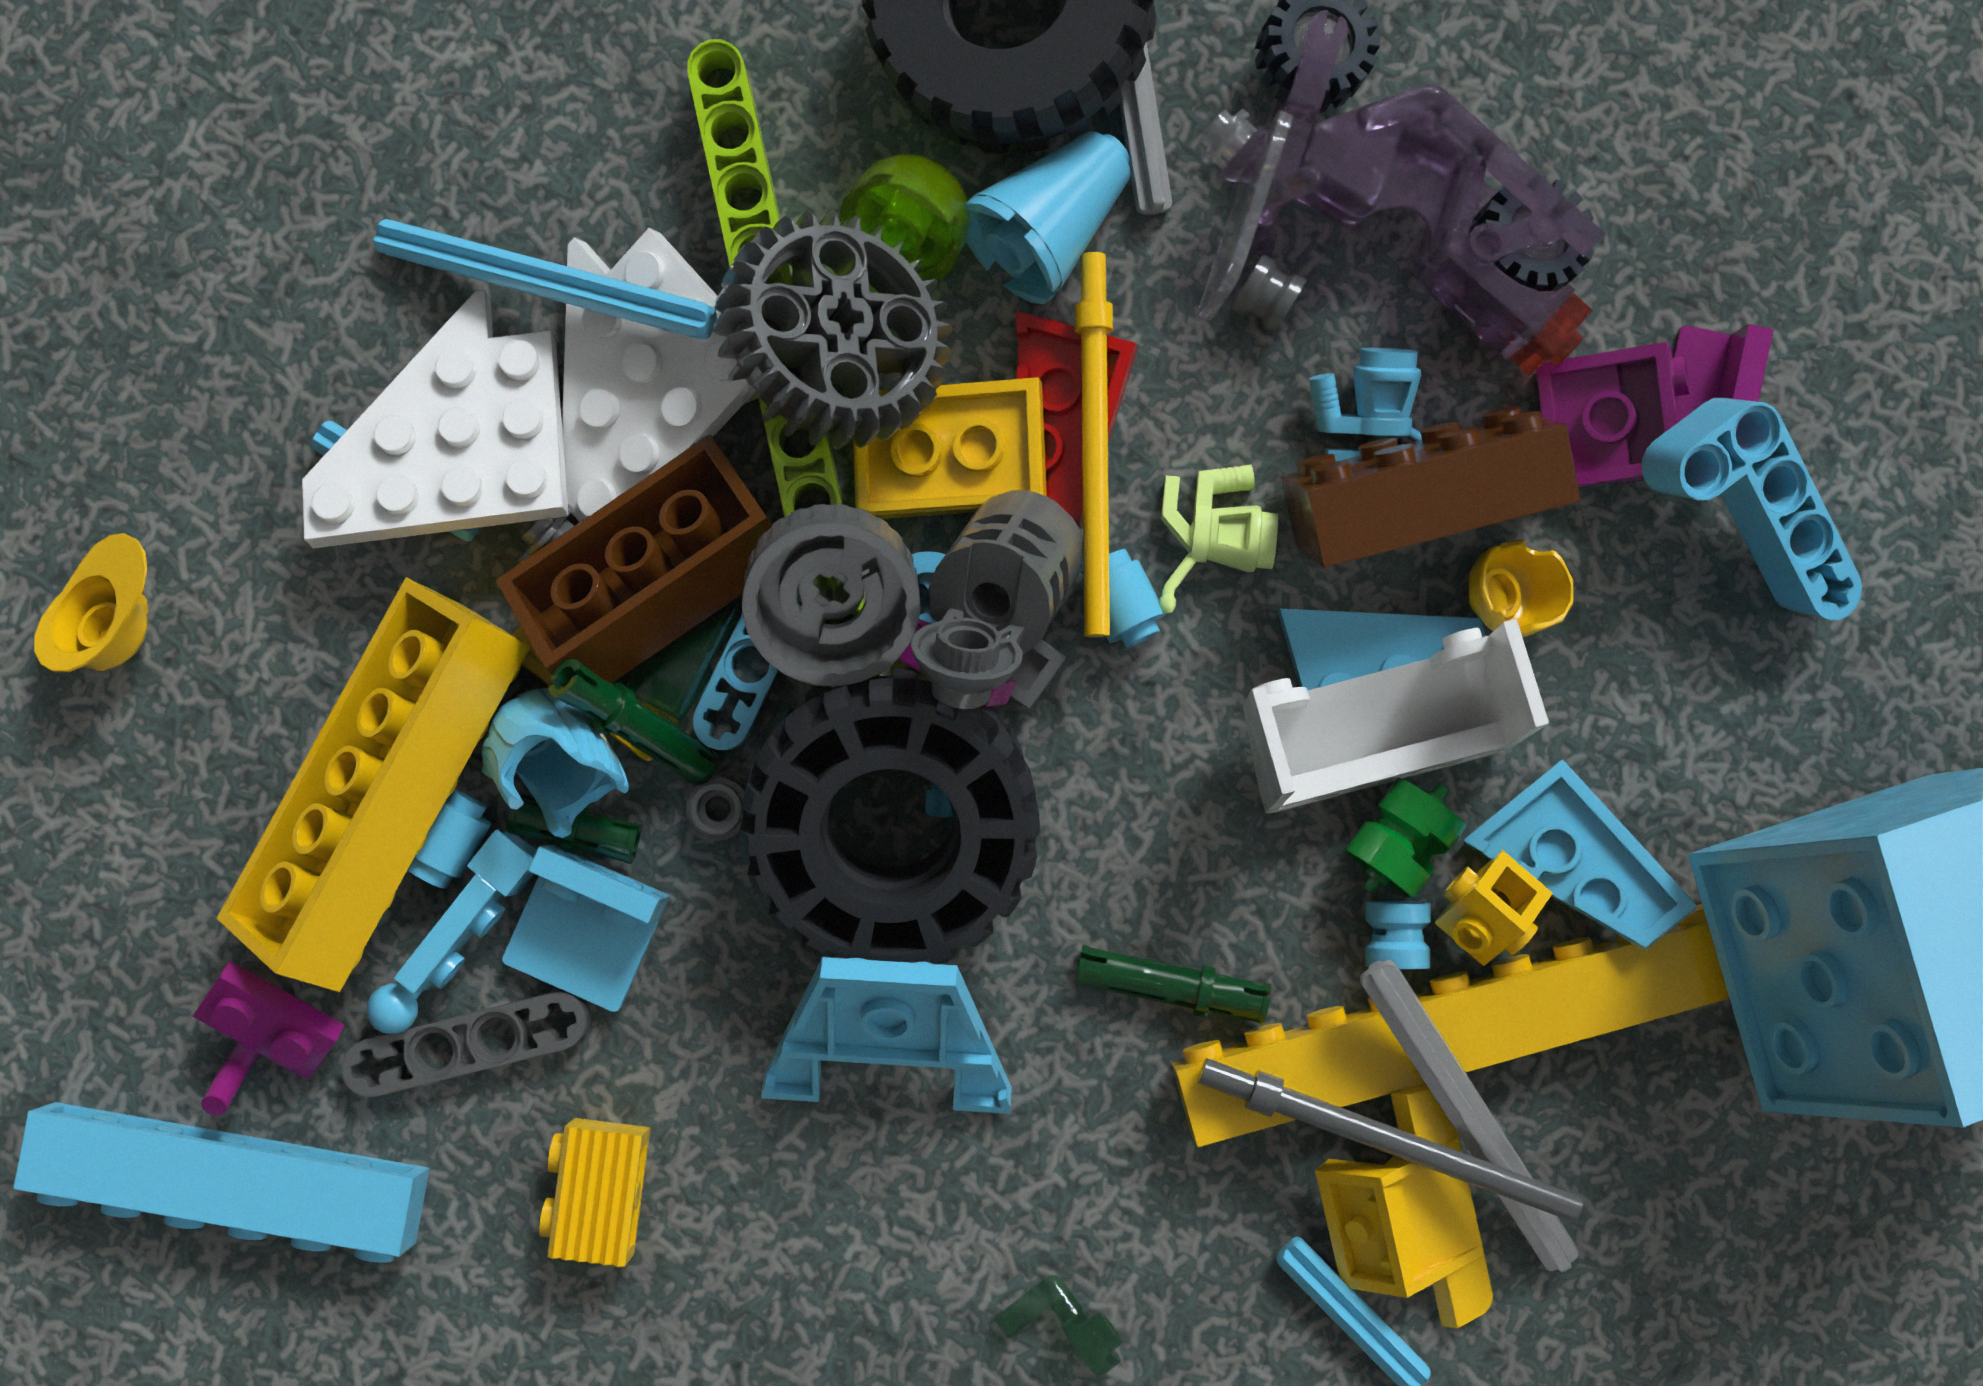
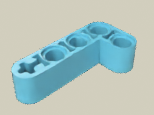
M1713 398L1703 403L1655 439L1646 449L1642 459V474L1645 482L1651 489L1659 493L1694 500H1710L1721 494L1774 599L1781 607L1829 621L1841 620L1849 616L1857 607L1862 592L1859 573L1781 416L1773 406L1765 402ZM1688 461V467L1685 473V466Z

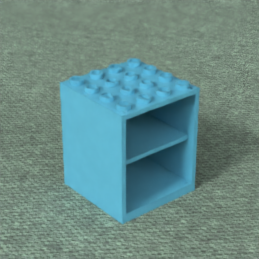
M1983 768L1920 777L1688 854L1762 1111L1961 1128L1983 1120Z

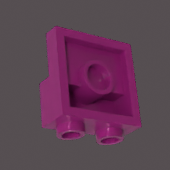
M1661 342L1536 364L1542 418L1567 425L1578 488L1614 482L1623 484L1643 481L1642 459L1646 449L1655 439L1680 421L1677 396L1690 394L1685 356L1673 358L1672 349L1668 342Z

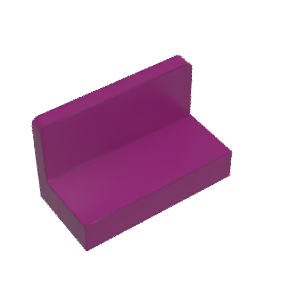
M1747 324L1730 335L1689 325L1679 328L1672 357L1685 356L1690 387L1689 395L1677 396L1680 421L1703 403L1713 398H1731L1759 402L1774 329Z

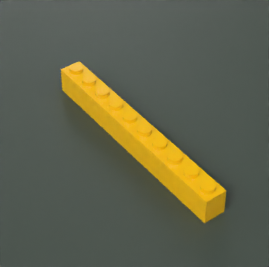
M1702 904L1697 905V909L1646 951L1615 934V940L1594 946L1591 937L1577 938L1554 945V957L1531 963L1528 954L1504 958L1491 963L1493 974L1469 980L1466 971L1443 975L1429 981L1432 991L1416 995L1465 1073L1730 999ZM1370 997L1368 998L1370 1005L1368 1009L1350 1014L1345 1013L1344 1006L1321 1009L1306 1015L1307 1026L1285 1032L1282 1023L1260 1026L1244 1033L1246 1043L1222 1049L1219 1040L1199 1043L1183 1050L1185 1060L1171 1063L1191 1136L1197 1147L1296 1120L1275 1111L1271 1117L1245 1108V1100L1197 1083L1201 1067L1206 1058L1255 1075L1257 1070L1284 1079V1087L1338 1107L1348 1106L1423 1085L1425 1082Z

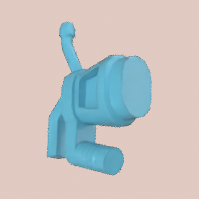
M1361 348L1360 362L1353 370L1357 414H1341L1334 373L1310 377L1309 382L1312 390L1311 394L1313 396L1318 431L1375 435L1368 442L1387 438H1396L1398 440L1401 436H1405L1412 442L1422 440L1420 432L1412 427V418L1409 417L1421 378V369L1416 367L1418 351L1398 348ZM1325 448V454H1334L1336 461L1360 456L1359 449Z

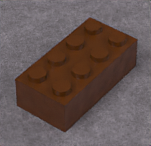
M1512 406L1482 414L1483 424L1460 429L1458 422L1443 423L1420 430L1422 440L1398 445L1396 438L1368 442L1358 447L1360 456L1336 461L1334 454H1324L1298 461L1296 463L1298 472L1281 476L1297 549L1325 568L1580 502L1567 425L1542 418L1540 411L1522 413L1520 406Z
M709 434L497 578L496 582L543 666L551 675L563 662L568 659H575L603 680L613 683L743 594L745 570H747L751 551L755 549L757 541L763 533L772 527V523Z

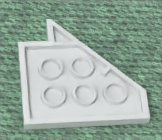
M651 228L644 232L611 270L586 242L573 238L568 244L567 267L704 302L713 307L716 303L718 296L665 237ZM566 304L562 431L567 501L573 507L571 513L579 522L595 513L709 434L713 437L744 404L743 397L749 390L750 385L746 379L728 381V375L737 364V360L718 357L719 348L727 337L713 332L708 339L700 340ZM716 310L718 319L721 313Z
M485 290L475 291L302 479L304 540L312 548H321L569 516L557 346L551 331L493 338L490 299Z

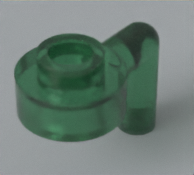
M1047 1276L994 1317L1004 1334L1011 1338L1051 1307L1060 1320L1061 1326L1072 1346L1098 1378L1104 1376L1121 1362L1115 1349L1123 1344V1340L1113 1324L1102 1311L1091 1316L1082 1308L1066 1283L1059 1276Z

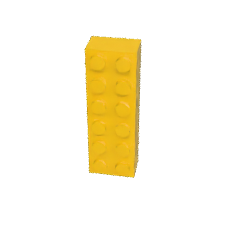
M406 577L216 919L275 974L340 992L352 969L360 962L364 948L383 913L392 904L395 892L415 855L424 846L427 834L447 797L455 790L463 768L478 741L487 732L490 719L510 683L519 674L521 663L531 646L466 606Z

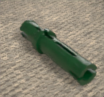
M575 659L566 660L553 673L550 681L555 684L549 686L550 695L582 712L583 715L589 718L591 727L605 735H610L612 732L620 736L632 746L662 765L664 764L674 770L678 775L695 786L706 783L715 773L718 765L704 757L711 761L719 760L716 750L697 741L670 721L643 706L642 703L636 700L634 691L621 683H614L613 685L603 680Z
M1082 945L1074 984L1080 987L1098 988L1192 1008L1193 1015L1205 1018L1207 1013L1211 1012L1254 1021L1262 1025L1265 1023L1269 1009L1270 997L1267 996H1270L1272 989L1270 983L1247 981L1216 974V968L1202 965L1201 970L1108 952L1091 948L1087 945Z

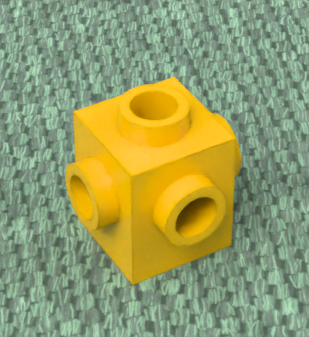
M1502 850L1477 873L1467 866L1454 878L1442 894L1449 901V904L1435 921V924L1450 936L1460 948L1485 966L1502 951L1506 950L1513 956L1529 942L1538 929L1533 921L1553 893Z

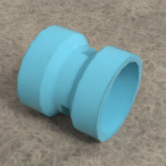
M1365 901V921L1373 928L1372 940L1365 946V966L1369 967L1368 965L1377 960L1380 962L1391 960L1396 963L1399 969L1430 968V947L1424 942L1422 929L1431 923V903L1416 901Z

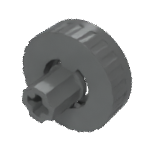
M819 504L791 512L790 515L780 518L772 524V527L767 532L763 533L749 556L747 570H745L742 599L743 617L748 635L758 652L774 668L804 683L819 686H844L862 682L876 676L890 667L902 655L911 642L918 624L920 613L917 569L914 567V558L910 549L906 547L903 538L898 532L894 531L887 522L861 508L856 509L843 504ZM869 569V573L862 575L863 571ZM797 588H798V595H799L800 600H801L800 603H799L798 600H797ZM865 588V603L856 616L850 621L837 625L822 624L823 619L837 620L854 612L864 598Z

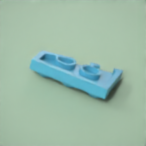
M1281 608L1277 610L1299 687H1306L1307 691L1428 659L1434 653L1444 649L1441 641L1442 638L1456 632L1480 628L1482 637L1486 636L1480 618Z
M1563 759L1463 840L1466 846L1489 860L1504 850L1553 893L1552 897L1644 951L1697 909L1694 901Z

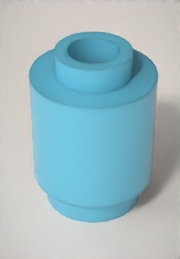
M1126 549L1110 553V636L1107 639L1109 643L1122 640L1126 648H1131L1157 635L1160 629L1156 622L1162 619L1166 613L1161 610L1159 599L1139 560L1132 561Z
M455 789L447 797L427 834L424 846L415 855L407 871L434 886L447 889L453 877L461 878L468 863L492 825L489 820L482 816L487 808L486 805L474 797Z

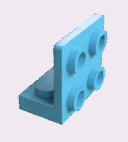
M540 846L528 870L539 875L503 955V963L609 1011L616 1012L621 1009L671 895L578 854L565 853L560 849V846Z

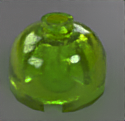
M908 153L875 161L852 184L843 199L839 213L840 226L844 224L845 220L847 224L853 216L858 215L861 231L870 234L877 226L882 225L881 240L892 246L898 241L904 240V247L900 255L909 263L917 259H923V264L917 272L919 277H930L929 280L935 279L938 281L953 270L963 251L971 227L970 211L964 206L968 202L967 194L959 180L942 164L923 155Z

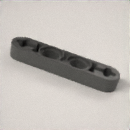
M554 991L409 1027L406 1031L398 1034L373 1036L349 1048L341 1063V1075L346 1086L353 1093L363 1097H377L562 1051L580 1042L588 1033L591 1024V1012L584 999L566 991ZM553 1003H559L563 1012H574L576 1022L567 1027V1037L561 1038L557 1028L538 1031L532 1034L538 1046L529 1047V1026L520 1011L521 1009L528 1008L530 1010L529 1022L551 1015L554 1011ZM500 1017L507 1020L515 1031L513 1047L506 1053H496L489 1050L482 1040L484 1024L490 1018ZM429 1033L444 1035L453 1047V1056L445 1068L436 1069L430 1067L421 1057L420 1046L422 1040ZM403 1039L405 1041V1065L393 1067L380 1073L379 1084L375 1083L372 1074H361L359 1064L368 1059V1049H372L376 1059H382L402 1053L403 1051L397 1040ZM406 1065L413 1077H405Z

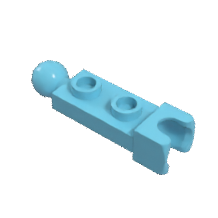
M497 829L492 833L467 865L475 873L474 877L396 974L394 979L397 983L380 986L371 994L366 1008L367 1018L374 1029L385 1034H398L406 1031L413 1025L418 1014L417 998L422 991L430 989L433 984L442 989L456 975L465 962V958L458 952L473 933L479 938L485 936L504 913L505 907L498 903L503 896L520 894L535 874L528 871L537 852L533 846L519 835L509 834L507 831L502 833Z

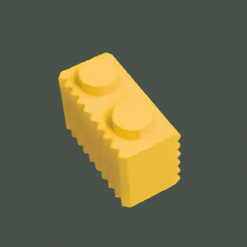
M574 1118L564 1126L563 1134H554L549 1150L548 1171L558 1173L555 1198L547 1197L545 1199L539 1226L540 1237L550 1238L547 1257L551 1259L561 1258L565 1261L574 1260L591 1264L614 1265L616 1267H624L630 1261L635 1252L650 1127Z

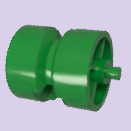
M1397 778L1377 805L1381 816L1377 822H1365L1344 850L1352 859L1367 869L1364 873L1369 878L1362 886L1364 889L1373 894L1379 885L1385 888L1389 885L1412 900L1415 899L1434 872L1430 859L1433 855L1445 856L1467 827L1442 801L1448 789L1437 783L1434 789L1429 792L1428 790H1421L1402 778Z

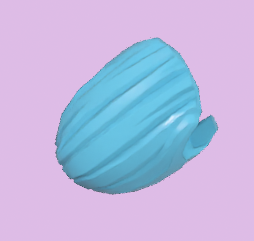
M549 688L532 689L517 695L514 699L502 705L492 719L488 730V737L482 746V773L493 779L509 807L517 810L524 805V802L514 786V775L516 772L540 806L547 827L554 836L564 838L570 835L575 817L589 803L599 800L613 789L623 793L629 790L625 772L607 736L591 727L589 718L583 715L582 712L551 696Z

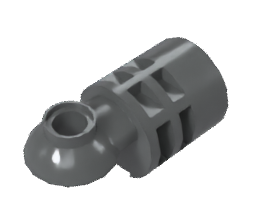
M1011 490L990 497L977 509L959 534L957 540L937 565L929 585L930 608L936 622L923 626L913 635L911 650L922 673L932 681L931 693L933 697L942 704L960 709H974L985 705L990 700L991 690L1006 682L1020 667L1022 655L1034 648L1042 640L1049 624L1053 621L1058 609L1075 583L1083 565V537L1075 520L1056 501L1042 494L1025 490Z

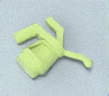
M1251 464L1198 471L1191 525L1177 511L1180 477L1166 475L1161 520L1188 551V554L1164 585L1162 596L1159 598V604L1164 613H1172L1175 609V590L1196 562L1205 563L1206 560L1248 573L1254 572L1256 568H1273L1277 545L1278 513L1262 512L1261 507L1257 505L1212 509V499L1215 494L1254 489L1255 479Z

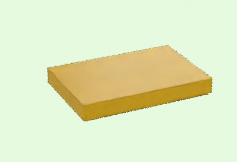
M1039 377L940 385L935 390L937 395L934 397L933 402L923 412H920L919 416L907 428L899 429L891 438L884 442L875 437L869 445L861 449L853 440L856 509L861 508L881 519L975 513L990 497L1011 490L1032 491L1047 496L1042 382ZM892 389L878 390L879 395L882 397Z

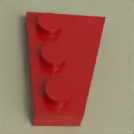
M1016 311V333L1018 335L1017 379L1039 377L1042 382L1047 497L1056 501L1075 520L1078 528H1082L1081 334L1075 332V326ZM1107 335L1108 444L1138 351L1135 342Z

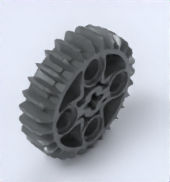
M810 210L801 214L796 223L785 215L777 221L773 229L764 226L757 232L751 242L743 245L734 258V263L731 264L722 278L720 285L723 289L716 298L714 308L721 315L715 322L713 332L727 337L719 348L718 357L737 360V364L728 375V381L746 379L750 385L749 390L743 397V402L749 403L760 398L767 404L763 415V422H767L779 414L788 420L785 430L786 436H791L802 426L808 429L811 446L818 444L826 433H829L833 447L836 450L844 447L851 438L861 449L869 445L875 437L884 442L891 438L899 429L907 428L919 416V413L923 412L933 402L934 397L937 395L935 390L944 382L948 375L943 366L950 360L953 351L943 343L950 337L953 327L950 324L937 321L946 311L948 303L931 300L929 294L936 288L938 280H921L917 272L923 264V259H917L909 263L900 254L904 247V240H900L892 246L881 240L882 225L877 226L870 234L861 231L858 215L853 216L845 227L840 226L834 210L829 211L820 223H818ZM822 264L827 265L829 268H831L836 275H833L830 272H828ZM783 265H790L792 267V286L782 283L765 284L768 277ZM869 284L872 287H874L879 293H871L869 290ZM763 317L775 322L781 329V332L769 327ZM888 328L898 333L902 341L894 337ZM784 365L800 366L801 381ZM877 372L885 374L901 373L903 375L899 383L890 392L882 397L879 395V376ZM832 383H835L842 387L848 394L849 398L843 397L839 393H837L836 390L833 388Z

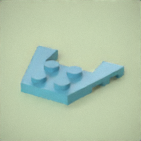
M822 957L764 1072L761 1091L762 1099L819 1102L821 1060L954 1069L953 1110L1010 1114L1012 1087L957 965Z

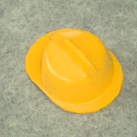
M125 533L109 535L96 543L83 558L62 592L52 601L39 621L34 635V652L41 665L53 672H72L83 666L97 671H105L124 664L137 652L144 642L148 630L147 599L142 594L147 575L146 552L139 540Z

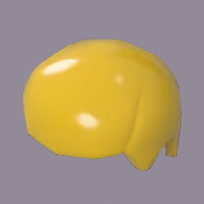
M1525 540L1504 542L1499 546H1493L1478 556L1469 574V604L1475 614L1492 631H1495L1503 622L1517 619L1522 637L1533 635L1563 622L1574 603L1573 578L1563 558L1553 550H1532L1525 546Z

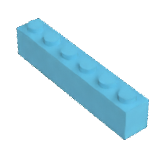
M54 1102L28 1111L13 1189L38 1193L37 1201L45 1205L74 1206L78 1204V1201L101 1204L100 1212L108 1216L131 1218L140 1216L141 1212L164 1215V1224L171 1227L197 1229L204 1227L205 1223L228 1227L227 1234L238 1239L262 1240L267 1238L268 1234L292 1238L291 1246L297 1249L326 1251L331 1248V1245L355 1249L354 1256L358 1259L382 1263L393 1261L394 1256L400 1257L416 1244L430 1168Z

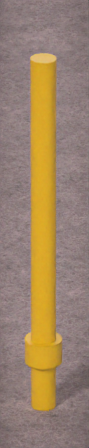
M1086 252L1081 255V302L1075 304V332L1081 334L1084 636L1108 637L1110 636L1107 334L1113 332V304L1106 301V254Z

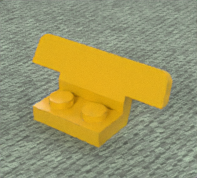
M1426 1084L1391 1093L1398 1129L1462 1152L1458 1133ZM1393 1156L1384 1165L1327 1159L1315 1170L1338 1274L1350 1289L1408 1298L1433 1285L1441 1326L1458 1329L1487 1312L1493 1300V1292L1469 1183Z

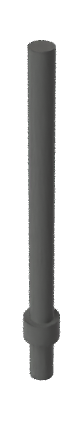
M1208 1058L1204 1060L1197 1083L1245 1100V1108L1269 1117L1273 1115L1274 1111L1571 1222H1575L1581 1213L1583 1198L1581 1196L1283 1086L1284 1079L1260 1070H1257L1255 1075Z

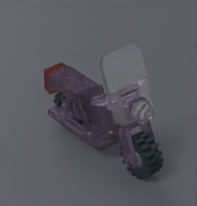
M1279 0L1263 25L1255 45V49L1260 50L1254 59L1256 70L1267 68L1261 78L1263 85L1266 89L1275 83L1280 86L1274 97L1277 99V103L1268 130L1264 126L1256 129L1249 122L1251 114L1245 109L1240 110L1234 117L1224 110L1211 123L1199 140L1207 147L1201 156V160L1207 166L1214 162L1223 170L1220 177L1224 181L1240 182L1200 302L1198 317L1210 321L1217 313L1240 277L1250 246L1253 253L1258 257H1262L1263 254L1269 256L1273 253L1276 242L1272 222L1286 203L1297 199L1338 224L1350 229L1358 227L1369 214L1386 208H1403L1413 211L1426 223L1410 275L1422 283L1436 301L1451 309L1475 331L1484 344L1498 351L1506 360L1510 358L1528 376L1548 360L1556 367L1561 364L1583 340L1584 337L1576 329L1593 311L1573 293L1575 289L1568 283L1585 269L1584 266L1591 261L1594 254L1592 248L1605 235V232L1592 222L1594 217L1590 209L1581 212L1576 207L1583 198L1577 191L1568 199L1563 196L1562 192L1567 185L1566 183L1556 179L1550 184L1546 180V176H1542L1452 95L1435 84L1426 83L1410 88L1361 108L1318 122L1312 128L1317 114L1326 112L1331 103L1336 109L1344 105L1349 97H1353L1375 66L1378 59L1375 54L1380 48V36H1372V34L1378 27L1374 16L1362 19L1361 16L1368 7L1363 0H1358L1353 6L1347 3L1346 0ZM1486 170L1503 185L1498 192L1484 181Z

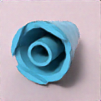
M1090 131L972 196L963 206L966 210L959 216V225L965 241L978 261L987 271H989L994 261L1007 271L1013 279L1003 286L1014 295L1030 303L1045 304L1054 295L1059 293L1129 181L1131 171L1128 164L1129 154L1126 148L1117 138L1110 134L1102 135Z

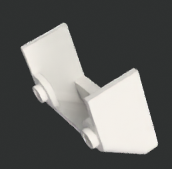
M1517 619L1503 622L1494 632L1485 637H1482L1480 628L1467 629L1448 635L1441 639L1444 649L1434 653L1428 659L1307 691L1306 687L1293 688L1290 678L1279 679L1254 687L1243 704L1258 789L1265 813L1295 808L1393 782L1397 778L1404 779L1487 757L1514 747L1548 725L1549 721Z

